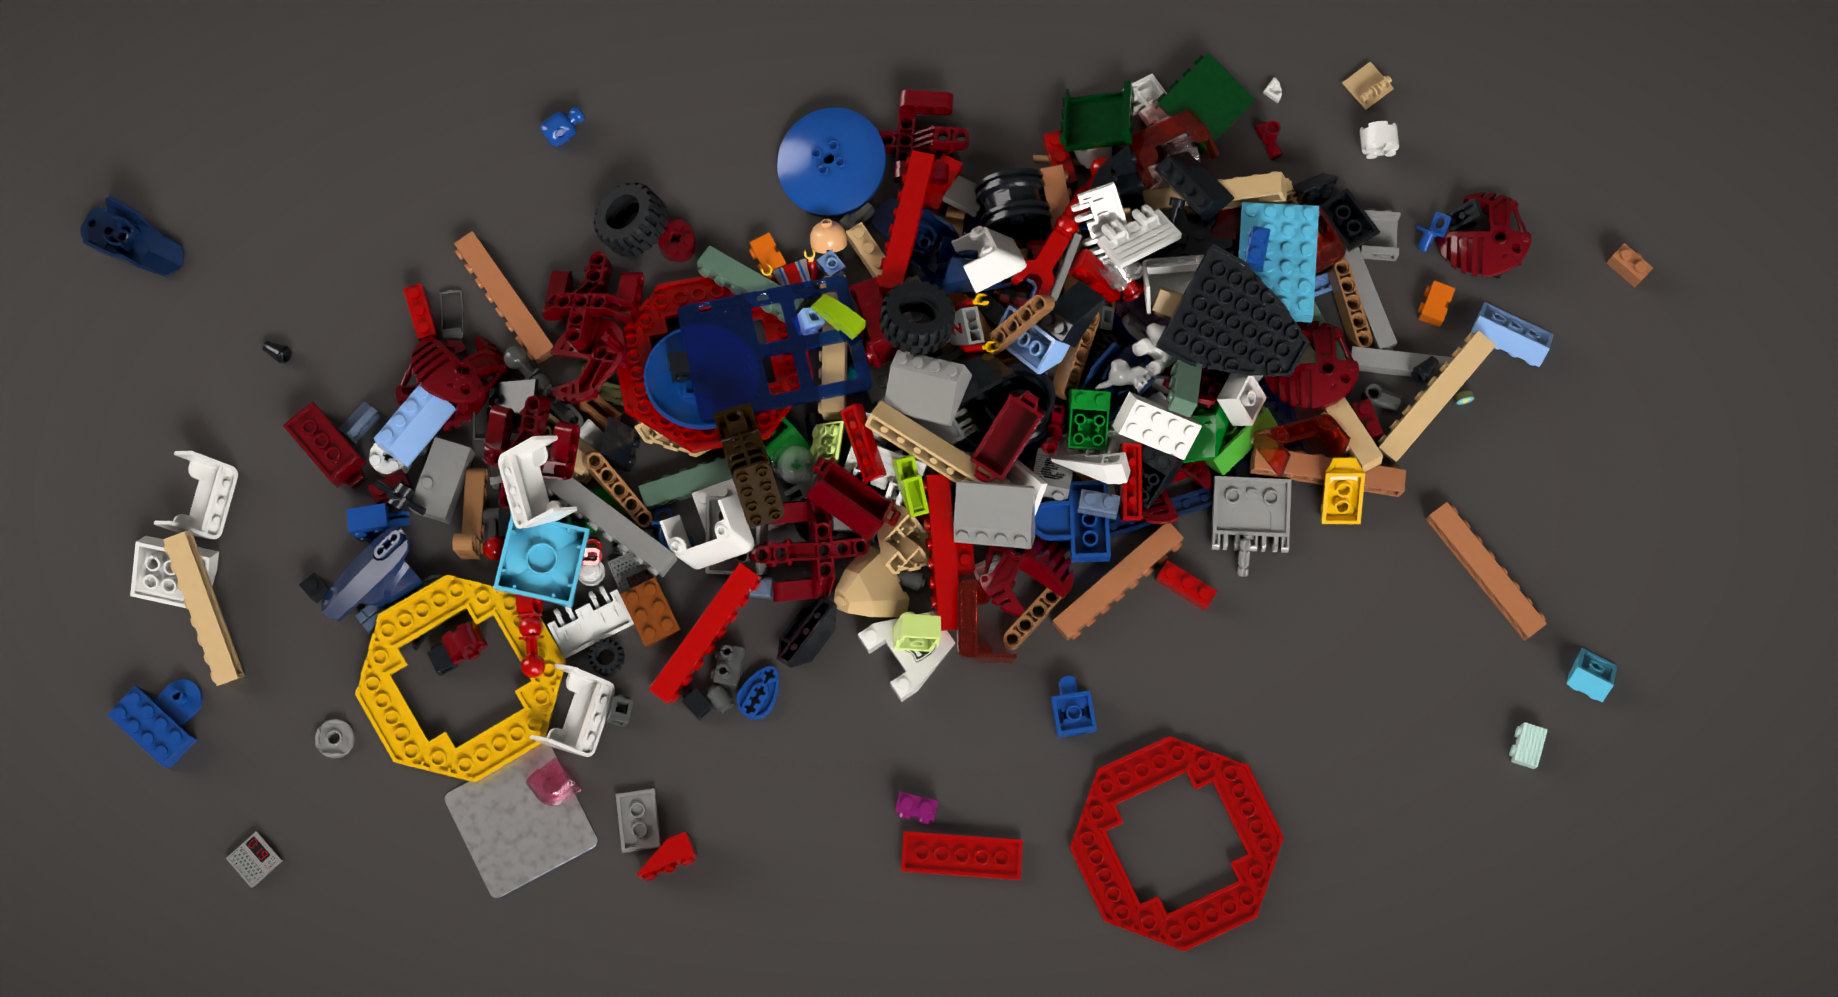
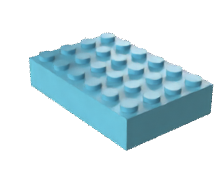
M1242 202L1238 258L1245 261L1251 226L1271 229L1263 272L1254 271V273L1282 301L1295 322H1312L1319 206Z

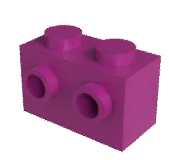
M899 792L895 813L899 814V818L910 820V817L918 819L917 822L923 824L934 823L938 801Z

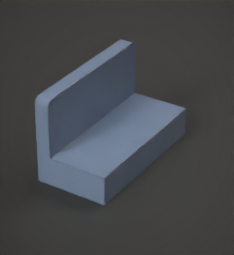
M363 402L339 427V430L356 444L378 421L381 415L372 406Z

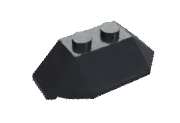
M822 596L818 601L802 608L779 639L776 659L790 668L813 661L835 631L837 605Z

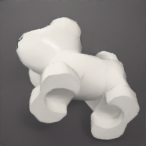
M1150 323L1147 326L1146 334L1148 338H1143L1132 345L1133 353L1136 356L1149 354L1155 360L1145 367L1148 370L1147 374L1151 377L1162 373L1165 368L1173 363L1171 355L1155 347L1166 327L1157 323Z

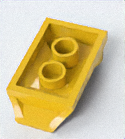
M1334 457L1330 466L1325 471L1323 501L1321 505L1322 524H1361L1365 471L1361 468L1356 458Z

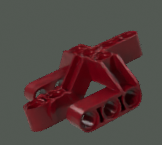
M902 90L900 92L898 132L878 131L883 142L886 140L891 141V144H884L886 154H896L894 183H901L903 173L907 174L906 161L900 160L911 157L912 150L919 152L930 150L932 153H936V150H943L953 153L955 150L961 151L968 148L969 132L965 128L931 125L930 128L915 132L916 114L947 116L953 113L954 95L952 93L925 90ZM909 124L911 127L904 128L903 125ZM940 136L947 137L945 140H939L938 138ZM964 137L965 140L958 141L957 138ZM904 141L910 142V144L907 146H904L901 143ZM934 163L930 184L944 185L948 183L949 164Z
M594 252L590 257L588 266L584 267V271H586L585 279L581 281V287L574 293H572L573 289L571 288L573 271H552L542 317L546 321H563L565 316H569L565 339L575 351H582L588 344L593 317H609L618 323H635L637 321L644 287V275L642 272H622L617 297L606 294L608 293L612 264L603 252Z
M545 395L529 396L526 399L525 407L520 411L522 420L521 426L517 429L519 434L512 444L510 443L512 428H514V411L511 408L494 405L490 410L484 443V457H482V460L487 465L499 468L498 459L502 453L533 436H546L548 418L550 416L549 398ZM558 421L553 435H557L558 440L552 442L550 459H547L545 464L540 466L543 478L569 480L574 473L580 438V426ZM502 481L499 503L502 508L510 509Z
M811 500L783 502L784 516L768 524L808 521L809 541L791 542V539H785L784 542L764 541V544L754 546L749 552V558L753 562L766 564L767 567H775L776 563L786 562L787 565H792L793 561L811 560L812 578L772 582L773 602L812 599L822 596L830 597L835 581L834 558L865 555L870 548L869 542L860 537L832 539L831 519L828 512ZM819 526L823 527L821 535H818L817 532ZM860 541L861 548L857 551L856 543ZM841 543L843 545V549L839 553L837 551V547ZM821 545H823L825 548L824 553L822 555L819 554V548ZM780 547L781 555L776 557L775 552ZM759 550L763 551V556L761 559L757 558V552ZM822 565H825L826 571L821 574L820 568Z

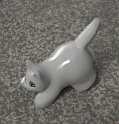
M1116 359L1111 362L1108 380L1099 383L1095 390L1099 391L1113 385H1133L1137 392L1140 393V390L1152 377L1147 374V369L1139 366L1130 368L1126 361Z

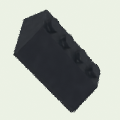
M1188 151L1169 155L1154 168L1161 179L1181 199L1185 200V203L1205 224L1234 199Z

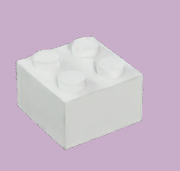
M1230 373L1217 401L1233 426H1252L1267 397L1254 376Z

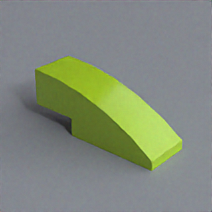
M824 294L811 306L817 314L838 332L841 330L852 340L866 328V321L828 295Z
M914 455L891 459L897 483L910 518L929 513L922 477L918 475Z

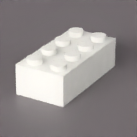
M1131 392L1128 393L1112 424V427L1119 434L1183 460L1186 458L1202 427L1192 417L1170 411L1166 406Z

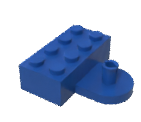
M1101 481L1071 482L1068 501H1047L1039 505L1035 515V534L1039 538L1047 541L1070 540L1071 563L1110 561L1109 518L1077 512L1082 489L1108 494L1106 483Z
M186 679L170 683L155 700L143 689L134 686L107 715L161 766L170 769L197 741L184 726L200 710L203 703V693L197 684Z

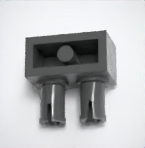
M721 644L720 649L717 648L715 660L718 661L716 668L713 667L711 672V679H713L715 685L738 689L746 653L744 648Z

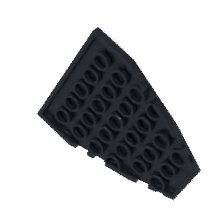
M1211 243L1155 347L1190 366L1196 367V364L1199 363L1202 364V368L1248 376H1292L1310 342L1301 332L1297 322L1291 317L1287 307L1262 282V279L1254 273L1248 263Z

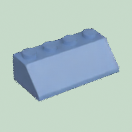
M1484 302L1471 329L1472 333L1480 331L1496 344L1495 349H1502L1510 356L1519 357L1525 360L1527 364L1540 367L1546 357L1554 336L1553 333L1487 302Z
M1009 305L998 326L1019 308ZM1037 322L1007 347L1006 350L1040 375L1060 363L1070 345L1059 340Z
M420 383L374 437L377 447L406 467H409L456 411V408L449 401L437 398L425 391Z

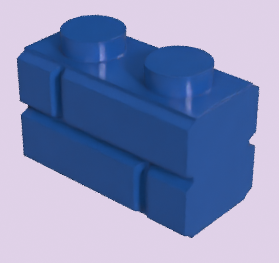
M1251 226L1245 262L1248 263L1253 271L1263 272L1271 229Z

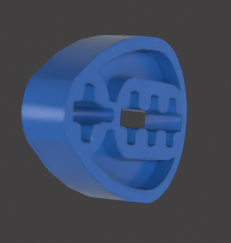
M767 666L757 671L739 690L736 700L737 706L746 718L759 720L769 715L772 711L779 692V673L775 667ZM771 671H773V675L775 676L774 679L770 678L767 681V683L764 684L767 679L765 673H770ZM764 688L765 695H760L758 698L760 703L754 705L756 711L747 714L746 706L750 707L752 705L750 699L757 696L755 690Z

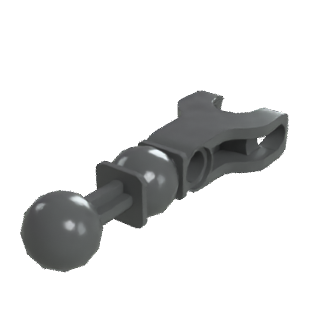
M511 346L507 348L503 356L506 366L511 369H518L526 377L524 380L538 379L537 396L545 395L549 398L554 388L550 377L541 373L539 368L534 370L528 364L527 353L522 347ZM556 398L550 402V410L560 421L579 425L580 428L585 423L581 414L568 401L565 403Z

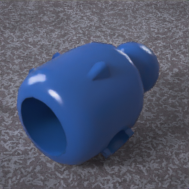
M574 106L567 115L563 111H557L541 123L540 130L553 147H560L564 143L570 142V139L577 134L575 125L584 122L586 117L578 106Z

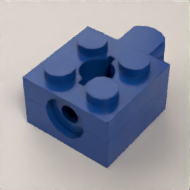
M385 503L346 509L348 530L361 542L371 541V538L378 537L393 526L410 525L408 511L393 512Z
M1063 677L1059 682L1060 695L1052 696L1050 700L1057 739L1096 733L1097 726L1091 692H1079L1075 677Z

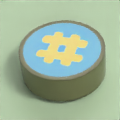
M1465 390L1457 393L1454 399L1457 405H1464L1472 402L1475 397L1473 391Z

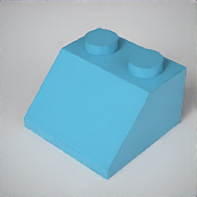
M1581 648L1569 672L1567 685L1576 691L1587 694L1591 699L1603 702L1614 686L1618 665Z

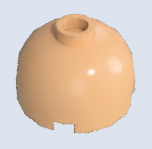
M831 219L822 220L812 228L810 233L811 249L813 248L815 252L823 254L827 253V250L833 249V253L843 250L847 246L845 229L841 224Z

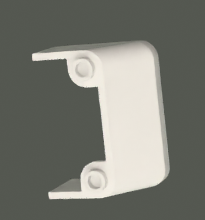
M975 227L972 232L952 241L956 252L978 250V259L963 266L976 293L1024 270L1027 266L1013 238L989 228Z
M1204 255L1152 258L1142 262L1147 314L1151 313V305L1159 286L1184 294Z
M557 435L533 436L499 456L498 466L513 522L519 529L557 521L577 511V506L562 507L558 501L549 502L540 466L545 464L548 458L546 446L558 440Z
M175 451L174 455L190 461L188 471L191 477L199 480L189 516L179 514L173 521H155L154 525L177 533L192 531L196 537L217 539L223 532L238 472L231 465L194 451Z
M737 494L718 500L724 519L716 523L715 534L717 539L691 548L680 515L660 521L670 551L693 569H701L750 552L754 548V539Z
M555 663V668L568 673L566 687L569 691L574 692V696L563 729H551L548 732L547 738L531 735L530 739L553 748L590 757L596 751L611 700L615 694V687L611 682L579 668Z

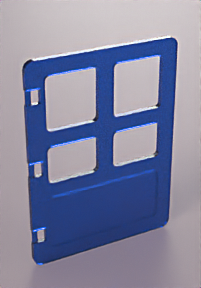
M836 275L820 280L805 281L764 291H754L679 307L677 314L685 351H687L691 380L701 421L705 423L714 422L713 413L748 402L751 403L753 413H759L869 390L872 387V379L861 334L859 333L853 340L841 330L837 331L836 329L803 335L794 304L796 299L835 292L838 301L855 312L847 278L843 275ZM826 284V288L815 289V285ZM768 295L769 299L757 300L758 296ZM779 303L782 308L788 338L760 344L751 310L755 307ZM710 306L711 309L705 312L699 311V308ZM847 342L850 347L857 377L815 386L806 350ZM791 353L800 389L772 395L769 391L763 359Z

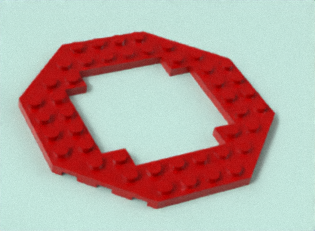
M701 276L658 284L652 295L640 306L637 321L635 323H627L623 328L627 340L625 360L628 362V365L624 369L617 368L625 413L691 453L723 448L717 428L690 429L674 424L664 418L654 408L647 396L644 385V369L648 356L652 351L650 340L668 335L666 320L740 307L743 323L762 320L775 382L759 385L758 394L760 402L751 404L762 440L769 439L814 378L805 336L798 335L794 323L791 325L788 322L780 321L777 316L772 313H766L756 304H750L744 297L737 296L730 289L717 285L709 277Z
M1168 736L1098 768L1071 842L1070 851L1104 922L1185 952L1257 918L1284 836L1249 765ZM1186 773L1194 791L1213 783L1247 855L1230 862L1238 880L1237 882L1167 914L1159 896L1140 904L1106 831L1124 823L1116 807L1117 804Z

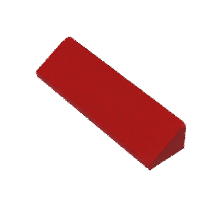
M855 403L841 410L840 413L864 483L886 476L887 473L872 430L864 426L868 418L863 404Z
M1121 443L1120 453H1126L1130 475L1127 483L1120 484V521L1142 520V443Z

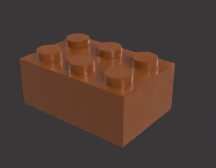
M655 577L620 594L646 648L681 632L680 626Z

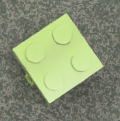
M914 612L902 613L893 626V649L931 652L934 647L939 646L941 639V616H934L932 613L918 615Z

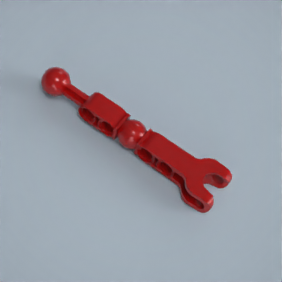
M1100 157L1092 162L1090 167L1091 177L1085 187L1081 185L1063 214L1056 220L1055 228L1046 239L1035 259L1025 261L1027 264L1026 268L1013 275L1011 279L1013 284L1018 286L1024 279H1031L1037 286L1035 295H1048L1055 284L1052 270L1072 236L1077 233L1081 223H1076L1074 217L1088 212L1090 209L1088 207L1073 212L1071 206L1079 203L1077 194L1091 190V184L1098 168L1107 162L1108 158Z

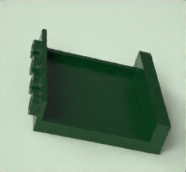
M1210 53L1205 57L1201 55L1194 62L1196 66L1192 70L1188 68L1181 75L1183 79L1180 82L1176 80L1169 87L1171 91L1168 94L1164 92L1157 99L1159 103L1154 107L1155 109L1160 107L1199 146L1196 150L1200 154L1255 101Z
M1124 81V91L1072 98L1070 97L1069 89H1066L1065 97L1062 98L1064 107L1061 110L1063 121L1060 122L1062 134L1059 135L1060 144L1064 145L1065 152L1132 144L1135 97L1132 81Z

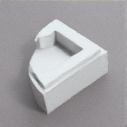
M1274 77L1265 88L1263 94L1276 103H1279L1281 99L1282 89L1280 82Z

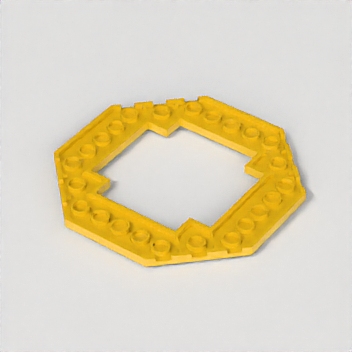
M445 575L378 614L355 695L393 762L477 783L542 744L530 739V736L535 735L546 738L564 671L554 666L555 663L566 665L564 656L543 620V631L540 635L544 636V638L537 639L538 655L545 661V671L541 676L530 678L531 682L515 691L524 708L457 748L447 732L442 733L431 741L427 739L391 676L408 666L399 650L400 647L466 609L476 625L494 615L521 662L527 655L526 640H519V637H522L518 628L521 618H518L515 594L497 592L493 589L494 586Z

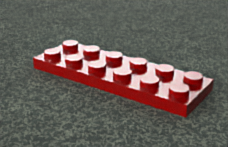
M904 831L901 872L1020 880L1023 840Z

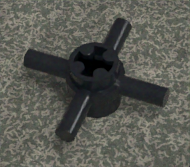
M379 480L376 481L374 486L387 494V502L394 507L404 511L408 506L421 515L426 513V508L412 500V496L416 491L412 487L398 481L393 489Z

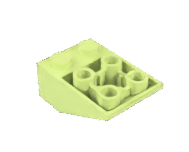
M844 421L815 424L812 432L813 444L809 451L810 462L815 463L818 457L830 460L833 456L835 458L834 462L839 464Z

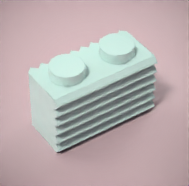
M1526 722L1521 724V726H1517L1514 735L1517 738L1516 744L1512 745L1509 756H1512L1511 762L1532 769L1537 768L1547 729Z

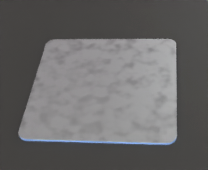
M543 743L477 783L469 781L448 792L445 796L446 805L490 895L494 898H500L594 848L598 842L552 747Z

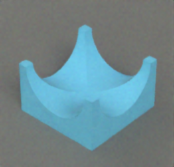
M511 514L493 589L501 593L526 596L572 608L590 529L557 521L519 529L515 526Z

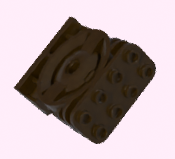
M748 402L713 413L747 524L751 527H758L781 519L785 514V510L751 403Z

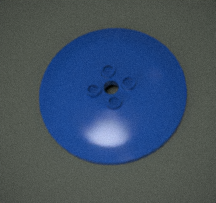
M836 107L811 112L797 121L784 137L777 159V171L781 186L792 202L804 211L827 217L844 215L864 205L878 190L886 169L885 145L876 127L863 115L853 110ZM833 155L834 161L830 164L825 163L826 157Z
M711 325L687 326L668 334L652 349L644 369L645 390L654 408L672 423L690 429L717 428L713 413L748 402L752 404L757 395L760 381L758 362L748 344L733 332ZM687 351L691 380L683 383H672L667 354ZM699 378H706L707 382L699 384L697 380Z

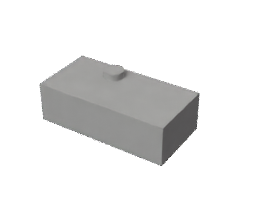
M434 438L412 498L414 502L427 510L424 515H421L409 508L414 514L450 524L465 484L466 469L471 467L475 456L472 448L441 438Z

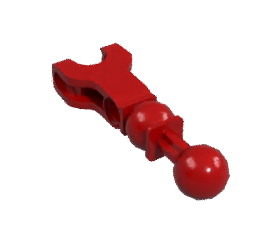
M496 536L488 538L483 543V554L489 560H500L505 541ZM589 536L582 565H596L601 562L603 557L602 545L597 537ZM596 555H597V557H596L595 559H591V558L588 557V556H596Z
M515 594L518 618H521L518 628L522 637H519V640H526L527 655L521 661V670L525 676L536 678L545 671V661L538 655L537 639L544 638V636L540 635L543 631V623L539 618L542 616L543 602L539 599Z

